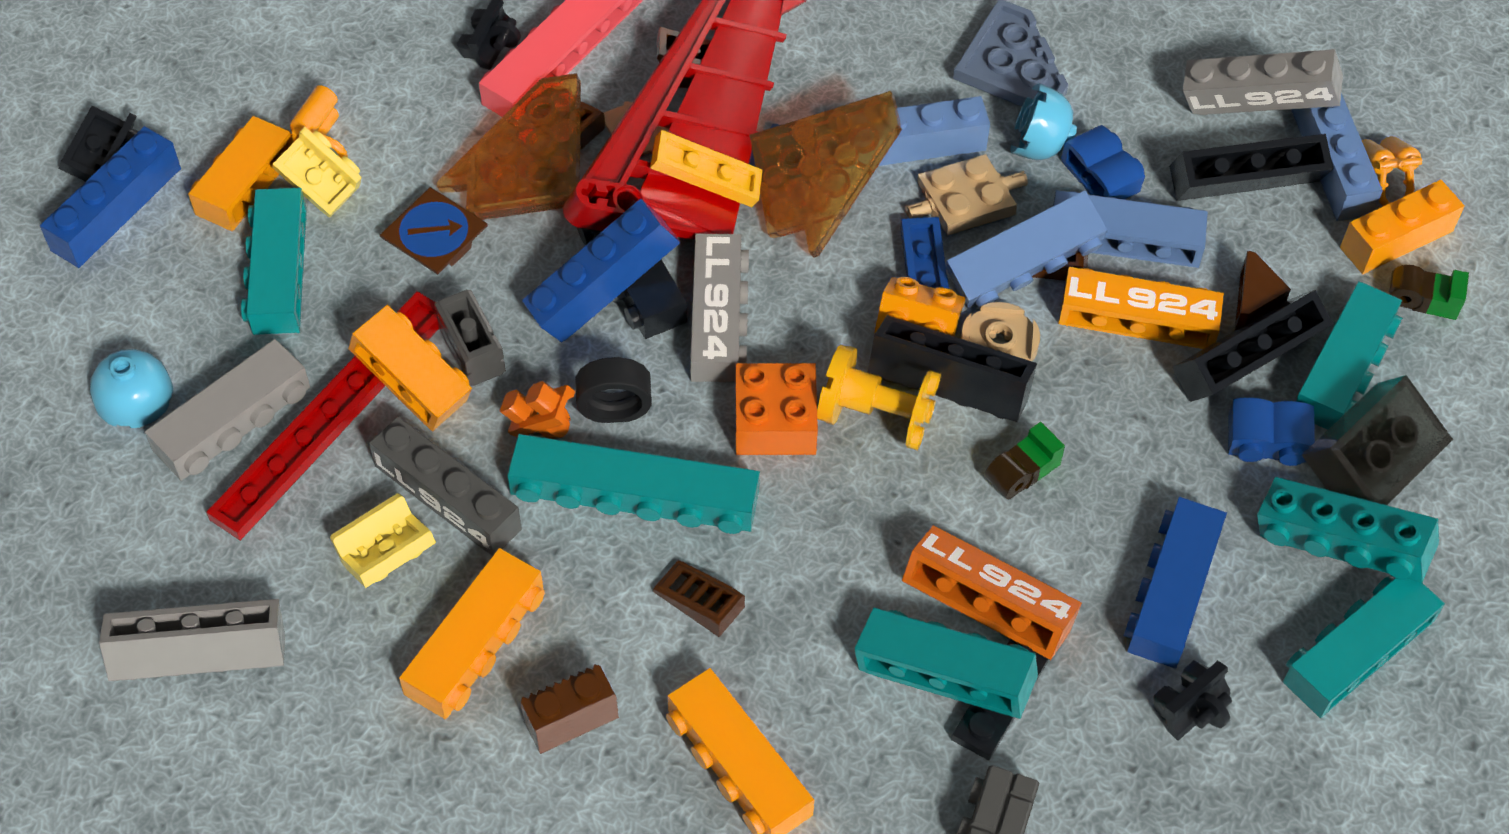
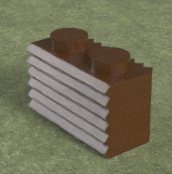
M594 664L593 669L586 668L585 673L578 671L577 676L570 675L569 680L562 679L561 684L554 682L553 687L546 686L545 691L538 690L537 695L530 693L529 698L522 697L520 702L524 723L540 754L619 718L617 697L601 666Z

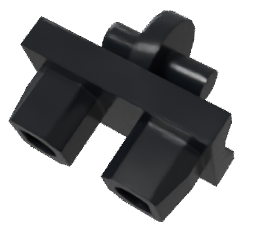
M491 0L487 9H475L471 16V25L474 29L473 34H461L457 42V47L464 58L476 59L481 68L491 70L504 47H515L521 38L520 31L515 27L517 24L516 20L510 18L503 9V0Z
M1193 660L1183 669L1181 674V683L1186 689L1179 693L1170 686H1164L1154 694L1155 710L1167 720L1168 732L1176 740L1179 741L1194 726L1202 729L1210 723L1216 728H1222L1230 722V715L1226 708L1232 703V698L1229 696L1231 694L1230 688L1225 680L1228 667L1217 660L1211 667H1207Z

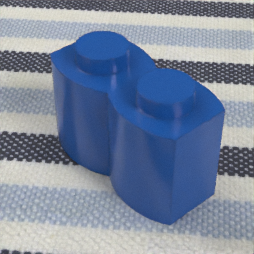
M1099 125L1065 142L1061 159L1067 169L1083 184L1090 195L1116 197L1125 200L1141 191L1145 179L1143 165L1138 159L1133 158L1122 149L1120 138L1105 126Z
M1260 398L1233 399L1228 416V455L1238 456L1240 460L1245 462H1257L1262 458L1279 460L1280 463L1287 466H1296L1310 461L1315 449L1313 405L1296 401L1273 403Z

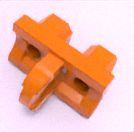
M544 381L533 384L526 396L517 389L507 392L500 412L511 420L508 433L518 437L519 434L530 435L539 432L545 438L554 440L564 437L569 431V421H571L565 405L570 398L574 397L575 390L568 385L553 389Z

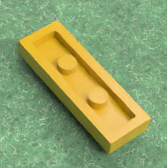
M661 130L655 136L651 169L751 208L759 201L762 169L664 130Z

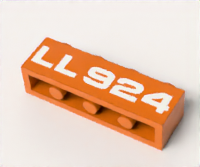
M934 525L912 550L902 581L1015 642L1031 648L1034 652L1049 660L1054 657L1067 638L1082 605V602Z

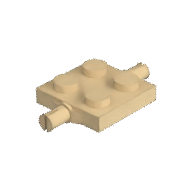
M984 154L918 174L917 182L925 196V201L906 205L905 212L909 218H920L927 215L939 217L940 224L948 236L1016 215L1017 204L1009 191L1027 186L1028 179L1024 171L1005 177L1001 176L995 170L987 155Z

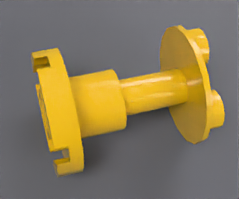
M840 344L828 367L826 377L829 378L826 387H822L817 419L834 425L843 407L868 415L876 408L909 418L910 423L905 445L907 448L918 451L925 428L920 427V425L924 422L930 423L936 401L929 399V396H935L941 373L929 370L923 380L918 396L883 386L881 385V376L855 369L857 348Z

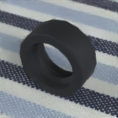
M621 357L598 359L580 368L575 376L577 410L585 418L594 422H630L645 415L652 406L650 372L643 364L635 360ZM609 389L626 390L614 393L601 392Z

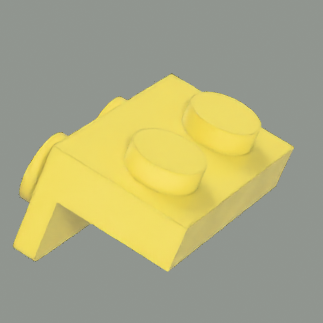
M304 127L299 132L298 139L273 163L272 168L294 188H302L303 196L330 218L360 187L362 179L359 175L360 169L348 157L343 156L340 158L330 149L332 147L331 143L320 132L314 131L312 133Z
M399 493L330 536L342 564L365 588L381 581L390 572L407 561L417 558L424 550L436 543L431 531L411 513L405 498Z

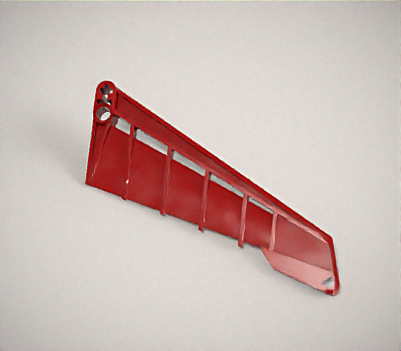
M701 0L564 203L563 214L566 220L575 227L603 231L639 199H642L662 217L676 237L695 239V233L733 234L740 206L739 202L651 169V162L639 159L657 126L669 128L668 132L749 164L753 143L761 135V132L756 131L764 93L765 90L770 91L774 85V82L767 81L775 43H783L787 36L785 33L778 32L781 16L805 3L807 0H730L722 18H718L717 15L726 0ZM709 30H716L700 65L692 63ZM683 78H693L677 113L667 111L666 109ZM629 177L645 179L640 190L626 184Z

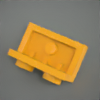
M891 277L882 294L874 333L877 332L885 317L889 315L955 337L959 316L966 298L957 295L948 288L939 287L935 289L921 285L918 281L909 277Z

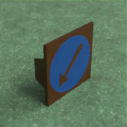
M430 187L380 234V237L438 275L448 264L452 267L471 249L472 241L488 226V223Z

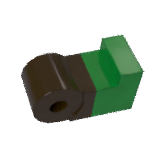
M1401 265L1392 271L1389 294L1402 300L1400 307L1456 320L1466 301L1469 272L1453 270L1451 276L1424 271L1415 265Z
M1040 421L1029 430L1026 438L1009 451L1003 452L996 457L986 469L984 476L1006 499L1010 500L1022 490L1028 489L1060 466L1065 445Z

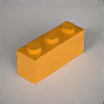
M252 116L244 127L238 129L234 139L226 149L215 157L212 166L202 178L193 183L188 195L195 215L233 232L247 215L248 206L254 205L255 190L268 189L279 175L272 168V165L293 144L291 132Z
M1439 180L1351 221L1340 248L1362 274H1365L1453 232L1465 205L1442 180Z
M386 305L352 333L348 349L431 431L439 427L467 402L472 387L469 385L466 375L456 367L451 368L441 358L439 349L431 341L423 340L413 330L410 320L401 312H395Z

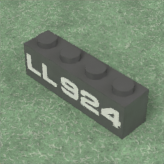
M397 417L369 443L376 468L491 556L499 548L503 549L522 530L518 506L401 418Z

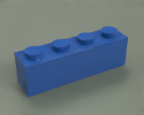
M145 126L138 131L40 225L50 251L80 268L181 170L173 142Z
M639 199L522 299V301L539 326L562 343L679 245L680 241L662 217L645 201Z
M1182 497L1178 498L1174 512L1165 510L1158 533L1166 536L1163 545L1154 543L1147 567L1153 568L1154 572L1151 579L1143 577L1135 600L1143 603L1140 614L1131 612L1123 635L1131 638L1128 653L1174 669L1177 668L1227 512Z

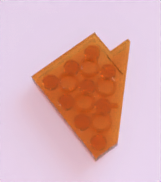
M577 73L540 79L437 181L439 191L441 193L467 191L466 210L482 220L563 208L564 203L580 181L581 81Z
M891 91L750 134L755 167L762 169L760 194L767 232L771 238L783 237L805 230L809 253L813 258L821 254L902 130L896 100Z

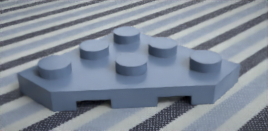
M1005 0L997 1L955 67L953 75L954 80L1021 107L1027 97L1035 98L1038 91L1032 88L1038 83L1053 88L1063 94L1064 97L1068 89V83L1064 75L1059 73L1054 63L1055 57L1045 37H1041L1036 27L1037 21L1032 11Z

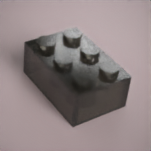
M1404 375L1376 383L1313 443L1302 456L1327 490L1388 505L1453 438L1408 376Z

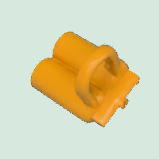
M322 85L314 88L290 122L291 136L294 143L299 137V132L304 127L312 133L318 131L328 139L332 145L331 148L337 152L340 158L343 156L348 157L347 151L338 141L326 136L339 117L337 110L334 108L338 99L332 90Z
M1394 136L1386 137L1380 144L1370 139L1362 140L1374 171L1378 174V180L1383 190L1379 199L1380 204L1385 206L1392 203L1387 200L1385 193L1386 187L1389 185L1386 182V176L1393 168H1398L1405 172L1403 184L1406 186L1404 196L1415 191L1414 170L1419 165H1422L1420 152Z

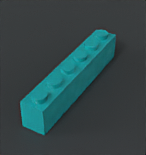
M522 434L518 435L507 475L510 494L516 495L517 498L525 502H537L539 499L556 501L558 505L569 509L578 508L579 505L595 507L598 511L607 515L627 512L637 514L639 518L646 521H657L660 518L677 520L679 524L691 528L698 527L701 524L717 526L721 531L729 534H737L741 531L751 532L760 487V471Z

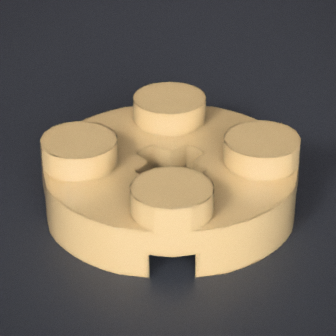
M992 302L981 306L980 311L972 316L970 313L966 317L962 326L961 339L1033 361L1038 352L1040 330L1034 319L1032 323L1029 318L1024 316L1025 311L1019 306L1005 302ZM996 333L1004 334V339L1009 342L999 344L992 339L996 337Z

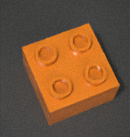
M736 363V455H816L818 436L816 363Z

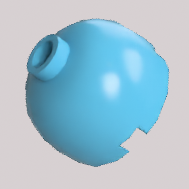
M1038 83L1032 88L1038 91L1034 99L1026 98L1015 124V129H1019V132H1021L1019 147L1011 145L1010 148L1011 153L1032 160L1048 159L1056 155L1062 146L1065 145L1066 141L1075 137L1077 126L1072 124L1073 110L1069 101L1060 92ZM1023 135H1024L1023 140L1027 141V144H1026V145H1025V144L1022 142V140H1021V138H1022Z
M125 349L109 354L98 364L90 382L91 399L99 417L109 425L116 427L119 425L140 428L156 421L167 411L173 393V383L162 362L152 354L136 349Z

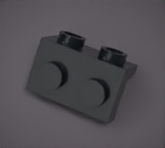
M91 106L63 156L58 169L86 182L138 132L133 129L137 116L129 113L127 119L123 121Z

